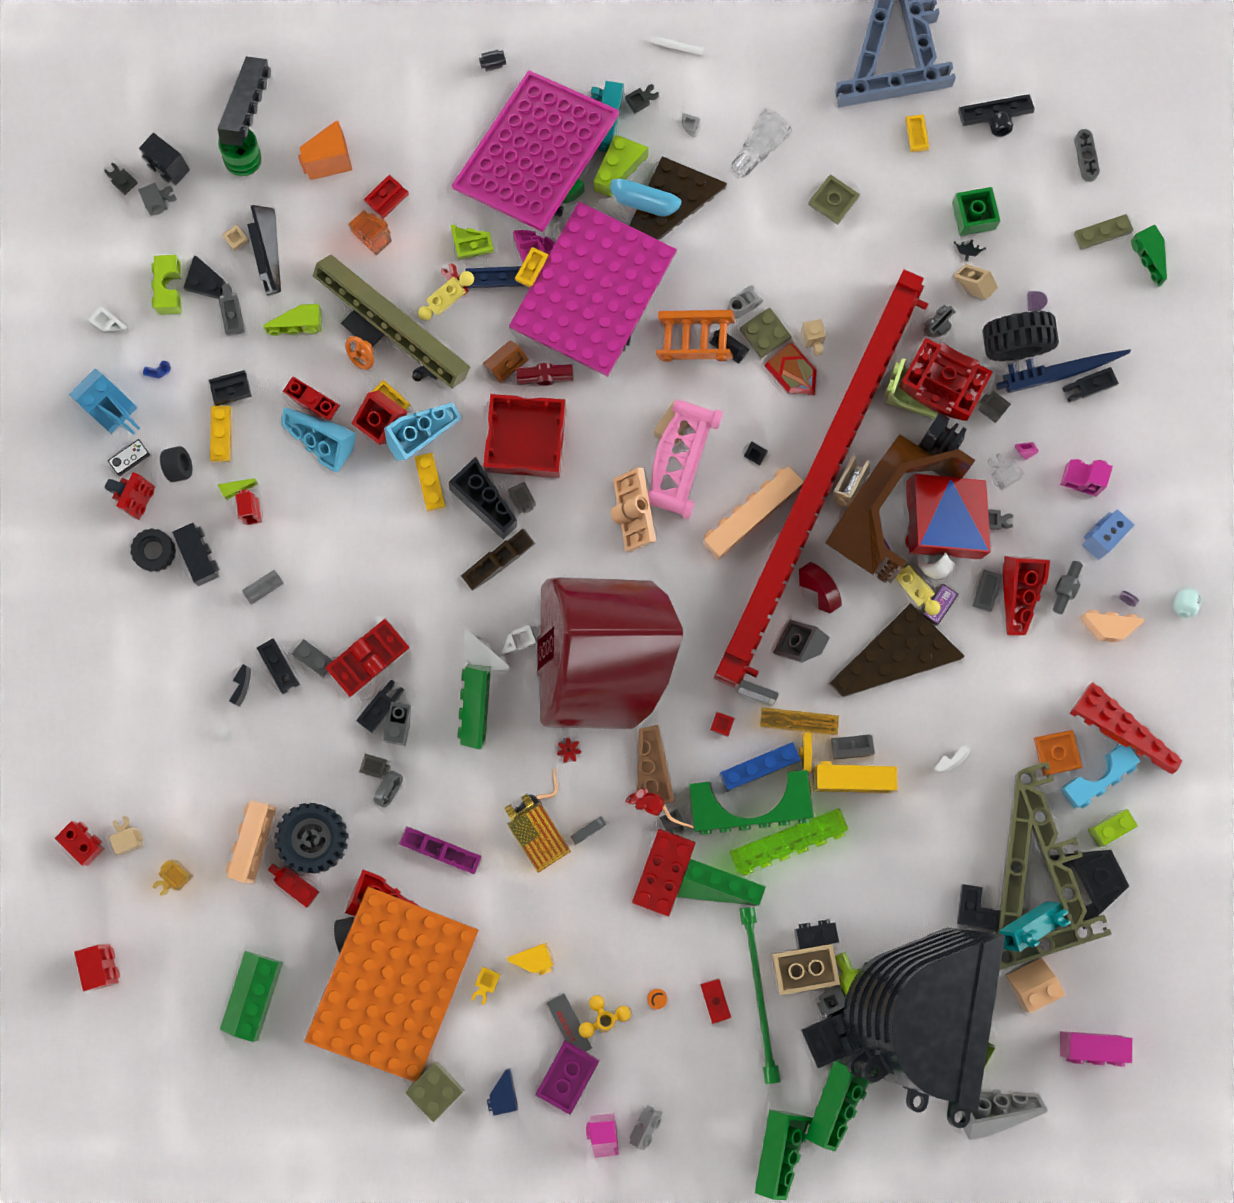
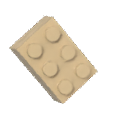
M833 944L771 954L779 995L840 985Z

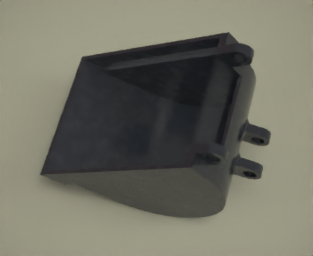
M947 927L921 939L884 952L866 963L854 977L844 1004V1029L850 1048L854 1053L847 1063L849 1073L858 1078L863 1077L872 1083L884 1079L903 1086L902 1088L908 1089L906 1097L907 1107L917 1113L923 1112L927 1108L929 1095L949 1101L947 1110L949 1124L956 1128L966 1127L970 1121L971 1110L978 1111L1005 935ZM857 1061L862 1064L861 1071L856 1072L854 1069ZM870 1072L874 1074L873 1077L869 1076ZM919 1096L921 1103L915 1107L913 1104L914 1098ZM961 1111L962 1119L956 1122L955 1114Z

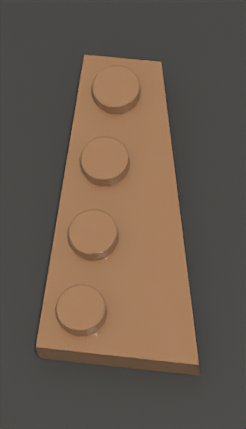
M659 725L639 729L637 790L643 788L647 789L648 793L658 794L663 799L664 804L675 802Z

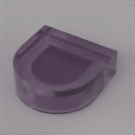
M1029 291L1027 293L1028 311H1041L1044 309L1048 301L1047 296L1040 291Z

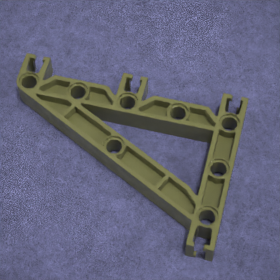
M1048 761L1025 768L1015 776L997 934H1000L999 930L1022 916L1031 830H1033L1058 901L1061 903L1062 909L1068 911V914L1065 915V920H1070L1071 923L1066 927L1052 930L1038 939V941L1042 939L1048 941L1049 946L1046 950H1041L1039 944L1035 947L1028 946L1020 952L1004 950L1003 947V951L1009 952L1010 960L1006 963L1001 961L1000 970L1112 935L1107 927L1103 928L1104 932L1093 934L1091 924L1098 921L1107 923L1105 915H1099L1083 921L1087 910L1072 869L1062 865L1064 862L1083 857V855L1078 850L1074 851L1075 855L1068 857L1064 855L1062 847L1070 843L1071 845L1074 844V846L1078 845L1076 837L1054 843L1058 835L1055 823L1043 792L1034 789V787L1054 781L1053 775L1049 774L1046 775L1047 779L1037 780L1034 771L1041 768L1050 769ZM1023 774L1030 776V784H1024L1021 781ZM1036 812L1044 814L1045 819L1043 822H1038L1035 819ZM1052 849L1056 850L1059 854L1056 861L1049 857V852ZM1013 862H1018L1021 866L1018 873L1011 870ZM1065 888L1072 890L1073 896L1071 899L1064 897L1063 891ZM1081 926L1087 930V935L1084 938L1078 935V929Z

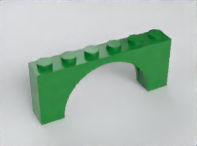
M808 770L787 772V786L781 801L767 814L755 818H741L726 811L717 801L711 782L689 784L694 831L700 832V835L712 834V830L718 829L720 833L731 832V828L739 827V831L750 830L753 825H758L759 828L771 827L770 823L786 826L790 825V821L798 820V824L810 823V819H814Z

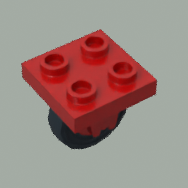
M132 472L129 480L121 478L120 482L108 479L104 486L107 491L113 493L112 499L118 502L116 507L137 520H140L141 516L145 513L146 505L153 496L156 487Z

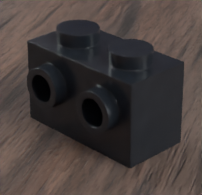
M830 919L818 921L819 925L811 926L810 922L798 924L799 928L794 929L797 949L839 943L836 922L830 923Z

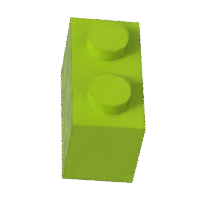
M1125 809L1091 827L1088 831L1097 846L1101 847L1135 829L1138 825L1129 810Z

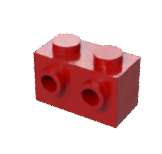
M71 821L54 839L82 866H89L105 848L101 845L102 841L96 835L92 836L87 831L89 828L83 822Z

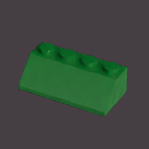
M468 664L465 669H462L461 681H464V689L461 688L460 700H463V708L459 709V719L462 720L461 727H458L457 739H460L461 745L480 750L486 743L491 666Z
M248 951L244 952L220 1030L247 1041H259L283 965L282 961Z

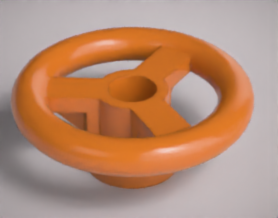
M357 336L348 337L345 342V349L350 360L360 369H371L374 364L372 345ZM351 342H355L356 349L354 351L351 350ZM356 357L362 359L366 364L359 362Z

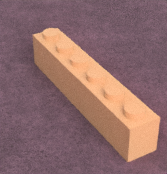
M790 466L785 469H779L771 482L767 480L760 487L761 490L757 494L753 492L746 499L748 502L743 506L741 504L732 511L734 513L729 518L724 517L718 523L719 527L717 529H711L704 535L703 544L718 560L802 488L804 481Z

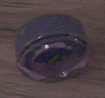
M1122 590L1119 595V599L1129 606L1135 607L1139 602L1136 596L1125 590Z

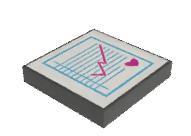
M745 680L741 681L737 691L771 705L775 704L779 695L778 692Z

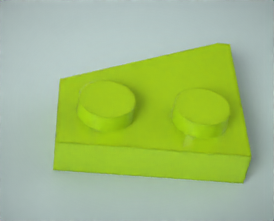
M450 225L458 260L494 252L490 232L476 231L472 228L463 229L456 225Z

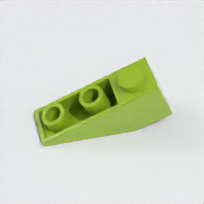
M319 304L298 305L263 325V328L267 334L272 336H278L280 333L297 335L299 332L316 334L322 331V309Z

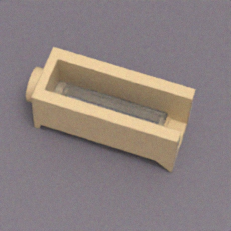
M852 456L833 491L834 502L840 506L849 507L861 489L867 475L870 474L869 461H866L865 465L860 467L856 465V457Z

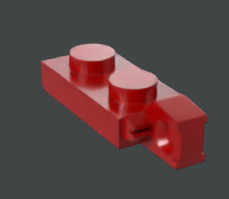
M275 864L268 868V871L276 876L273 881L306 908L311 905L320 893V891L290 868L283 866L280 869Z

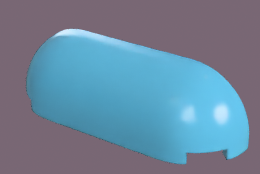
M613 179L610 183V190L617 199V202L658 216L673 214L682 203L680 198L671 193L629 180Z

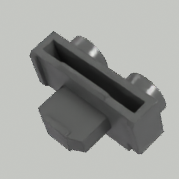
M941 306L936 311L937 314L924 323L925 328L923 330L928 336L934 335L936 331L939 335L946 334L951 329L952 324L948 319L956 313L952 306Z

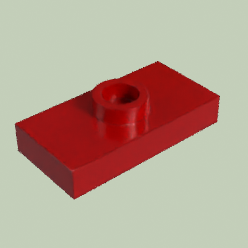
M720 979L700 984L712 1024L730 1019L731 1014Z

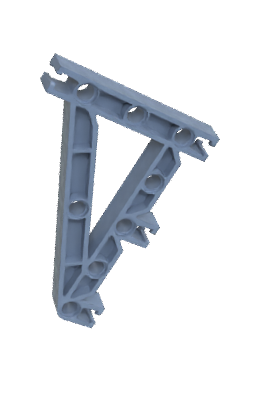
M875 0L854 79L836 83L835 96H839L838 108L953 87L956 79L955 73L948 76L951 70H953L952 62L934 65L937 56L929 24L937 22L940 13L939 8L934 11L937 0H899L916 68L873 76L894 0Z

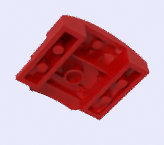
M925 338L899 387L911 398L931 410L954 419L968 421L993 371L981 366L977 359L966 356L945 343L937 344Z

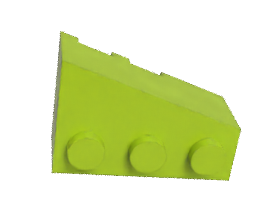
M615 134L593 181L594 191L611 197L613 195L610 190L611 180H626L648 158L649 147Z

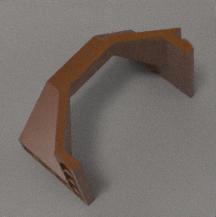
M900 434L859 490L825 544L870 574H877V578L882 582H889L891 584L907 561L889 550L884 544L879 514L881 506L904 473L933 471L939 476L962 479L975 462V459L959 449L933 456Z

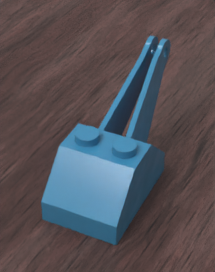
M96 368L69 394L111 434L120 426L134 435L135 432L124 422L126 419L135 428L140 429L130 416L138 407Z

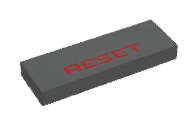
M565 993L547 1002L565 1040L585 1052L592 1049L588 1038H583L579 1034V1026L581 1024Z

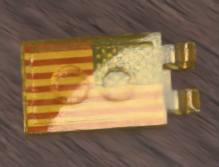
M527 793L521 797L526 805L525 809L516 813L511 804L504 809L511 819L507 823L509 829L539 873L570 853L571 850L542 804L539 802L535 805Z

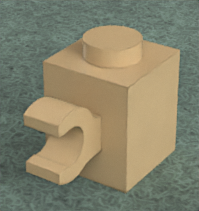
M822 319L804 322L801 332L805 347L812 346L815 356L822 355V351H824L822 344H824L826 338Z
M123 816L124 824L122 826L119 825L117 820L113 821V826L118 833L109 836L115 855H124L143 846L142 841L144 838L141 831L137 830V828L129 827L130 820L127 816Z

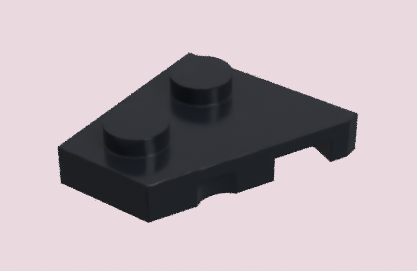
M194 255L183 288L186 291L220 299L223 292L222 285L226 282L200 258Z

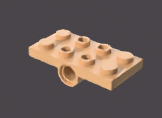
M635 468L613 479L618 505L611 509V517L615 523L621 524L626 552H632L656 542L644 469Z

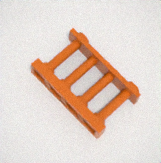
M733 310L658 312V319L665 326L663 350H656L659 360L671 362L672 360L716 359L717 361L733 359L730 349H726L727 326L735 324ZM674 324L683 325L682 350H671L672 326ZM693 324L702 325L700 349L689 350L690 328ZM711 324L720 325L718 349H708V333Z

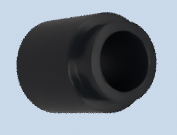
M497 49L481 53L482 57L479 58L481 69L485 68L486 72L503 68V65H506L503 50L499 51Z

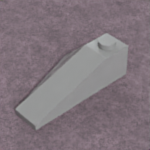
M981 1089L978 1111L971 1110L970 1121L963 1129L969 1140L988 1137L1047 1113L1048 1109L1040 1095L1036 1093L1013 1092V1094H1003L1000 1090H994L991 1093L982 1092ZM958 1111V1112H959V1118H960V1120H961V1119H962V1113H961V1111Z

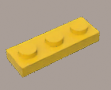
M230 405L211 406V462H230L232 408Z
M433 452L415 456L427 511L445 508L446 505Z

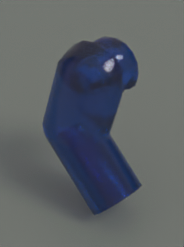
M161 361L157 368L145 366L143 375L160 379L170 372V363L168 361Z

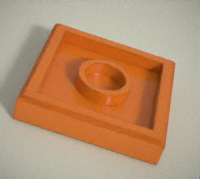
M1073 730L1033 738L1040 764L1048 761L1050 767L1048 770L1041 768L1043 776L1083 768Z

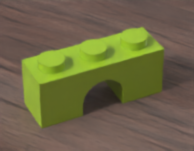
M176 254L154 256V263H151L152 273L154 274V280L151 281L152 290L154 291L152 307L159 315L181 314V295L176 289H166L167 284L171 280L181 279V261Z

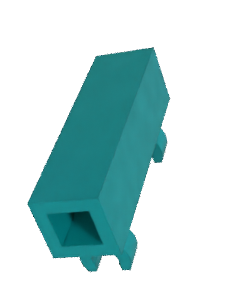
M606 81L604 90L599 87H592L591 98L595 100L601 99L602 103L619 110L620 113L624 83ZM619 116L597 150L602 152L608 151L616 134Z
M1045 901L999 930L1000 934L1005 935L1004 950L1020 952L1028 946H1037L1040 944L1038 939L1058 926L1066 927L1071 923L1070 920H1065V915L1068 914V911L1062 909L1061 903Z

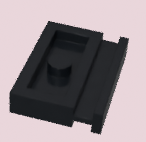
M245 370L209 379L215 406L252 397Z

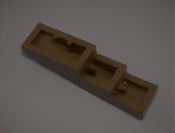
M522 528L511 539L505 540L495 550L483 556L463 573L461 577L473 591L509 566L536 543L527 531Z

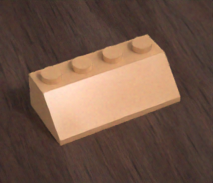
M250 800L249 804H246L244 809V815L246 816L238 829L239 839L233 845L232 853L234 855L226 868L228 878L254 884L277 807Z

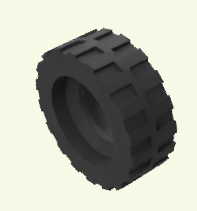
M154 528L145 529L143 532H139L132 540L130 554L133 561L142 569L149 572H160V570H165L167 566L172 564L171 562L174 560L176 553L175 544L165 532L159 529L155 530ZM152 541L159 542L162 546V553L156 559H148L144 554L145 546Z

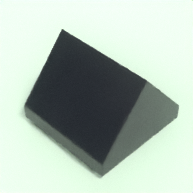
M751 441L744 457L760 466L768 454V450Z

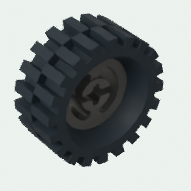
M317 803L299 804V807L289 809L291 812L289 814L285 813L282 816L284 820L282 823L278 822L276 827L279 828L278 833L275 832L274 838H277L278 843H275V848L280 851L278 853L280 859H284V863L292 867L293 870L303 873L315 874L321 871L325 872L331 866H336L338 859H342L345 855L343 854L344 849L348 847L346 839H349V834L345 830L347 828L346 823L341 820L343 818L335 810ZM318 824L322 827V832L310 829L311 832L305 831L300 839L301 832L307 826ZM311 833L312 835L317 836V838L314 839V843L309 841V839L312 837ZM325 838L324 846L319 851L308 853L303 849L304 845L312 848L320 846Z

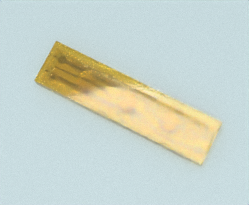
M761 708L760 727L838 735L839 715Z

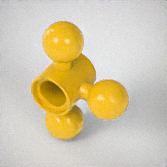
M594 995L589 1000V1006L593 1011H597L598 1017L593 1024L590 1022L582 1023L579 1026V1034L583 1038H590L597 1029L603 1033L609 1032L615 1021H628L631 1017V1010L629 1007L622 1005L616 1009L615 1014L604 1011L605 1001L603 997ZM607 1017L610 1020V1026H602L600 1018Z

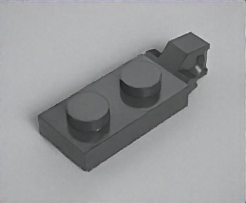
M229 284L222 285L223 295L220 296L219 304L225 334L230 336L244 333L245 328L237 293L232 292Z

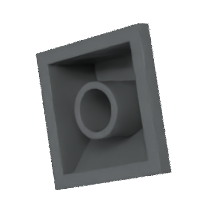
M790 619L773 653L803 663L821 655L830 637L816 626Z

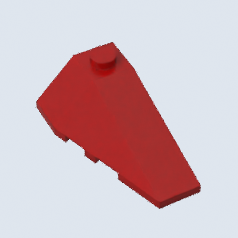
M1004 556L1002 575L1007 635H1026L1034 616L1033 610L1037 601H1040L1043 585H1046L1048 581L1049 559Z
M362 869L349 898L345 913L356 916L367 886L417 906L419 905L400 894L401 891L397 888L393 889L385 883L386 880L383 877Z

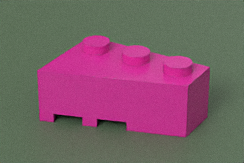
M615 1113L591 1116L590 1121L586 1124L587 1140L591 1139L595 1158L619 1155Z

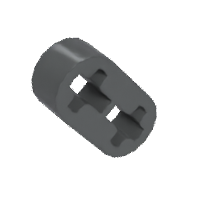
M393 770L388 772L374 795V802L383 808L387 807L403 782V776Z
M600 816L570 837L574 844L577 845L607 824L602 816Z

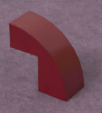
M810 561L799 569V586L818 593L819 610L831 614L842 606L840 592L831 576L823 568Z

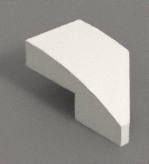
M101 306L88 319L89 322L103 333L127 329V326Z
M527 625L508 634V639L501 650V655L537 644L531 626Z
M962 745L951 760L944 755L934 769L940 773L956 768L969 755V749Z

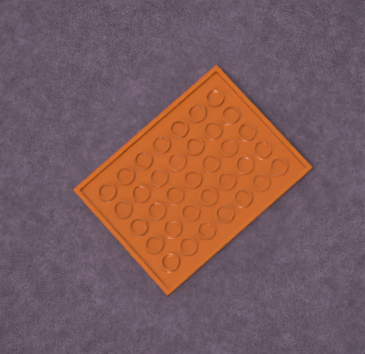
M367 886L304 1042L416 1082L421 1076L479 930Z

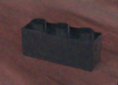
M192 522L172 531L192 580L196 585L200 586L220 577L217 572L220 568L216 560H212L210 556L212 550L209 544H205L203 540L205 534L201 526L198 527Z

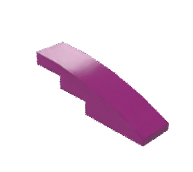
M408 826L405 827L399 841V845L471 874H475L482 857Z

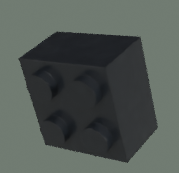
M154 132L139 147L143 154L141 157L147 162L148 168L153 172L158 171L161 174V178L167 183L172 182L174 185H177L190 171L181 153Z

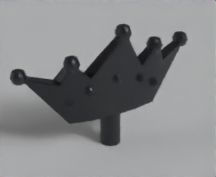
M972 239L966 246L964 242L961 245H958L955 241L953 242L959 253L966 255L964 261H968L969 256L976 257L983 250H986V247L979 249V245L974 248Z

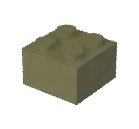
M436 1061L405 1093L434 1122L465 1089Z

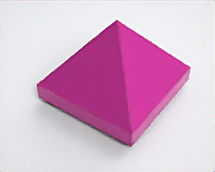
M1033 442L1015 444L1016 450L1025 460L1039 453L1038 448Z

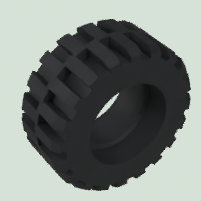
M1046 311L1022 312L996 318L985 324L982 330L986 356L993 361H1012L1042 355L1054 350L1059 343L1056 318L1051 312Z

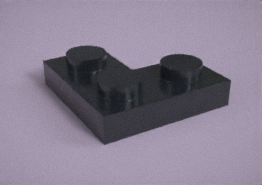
M961 884L957 924L998 930L1000 910L981 907L983 887Z

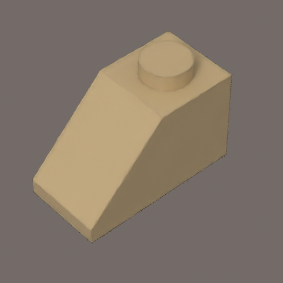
M965 264L953 275L954 279L972 296L983 300L989 298L998 289L991 272Z

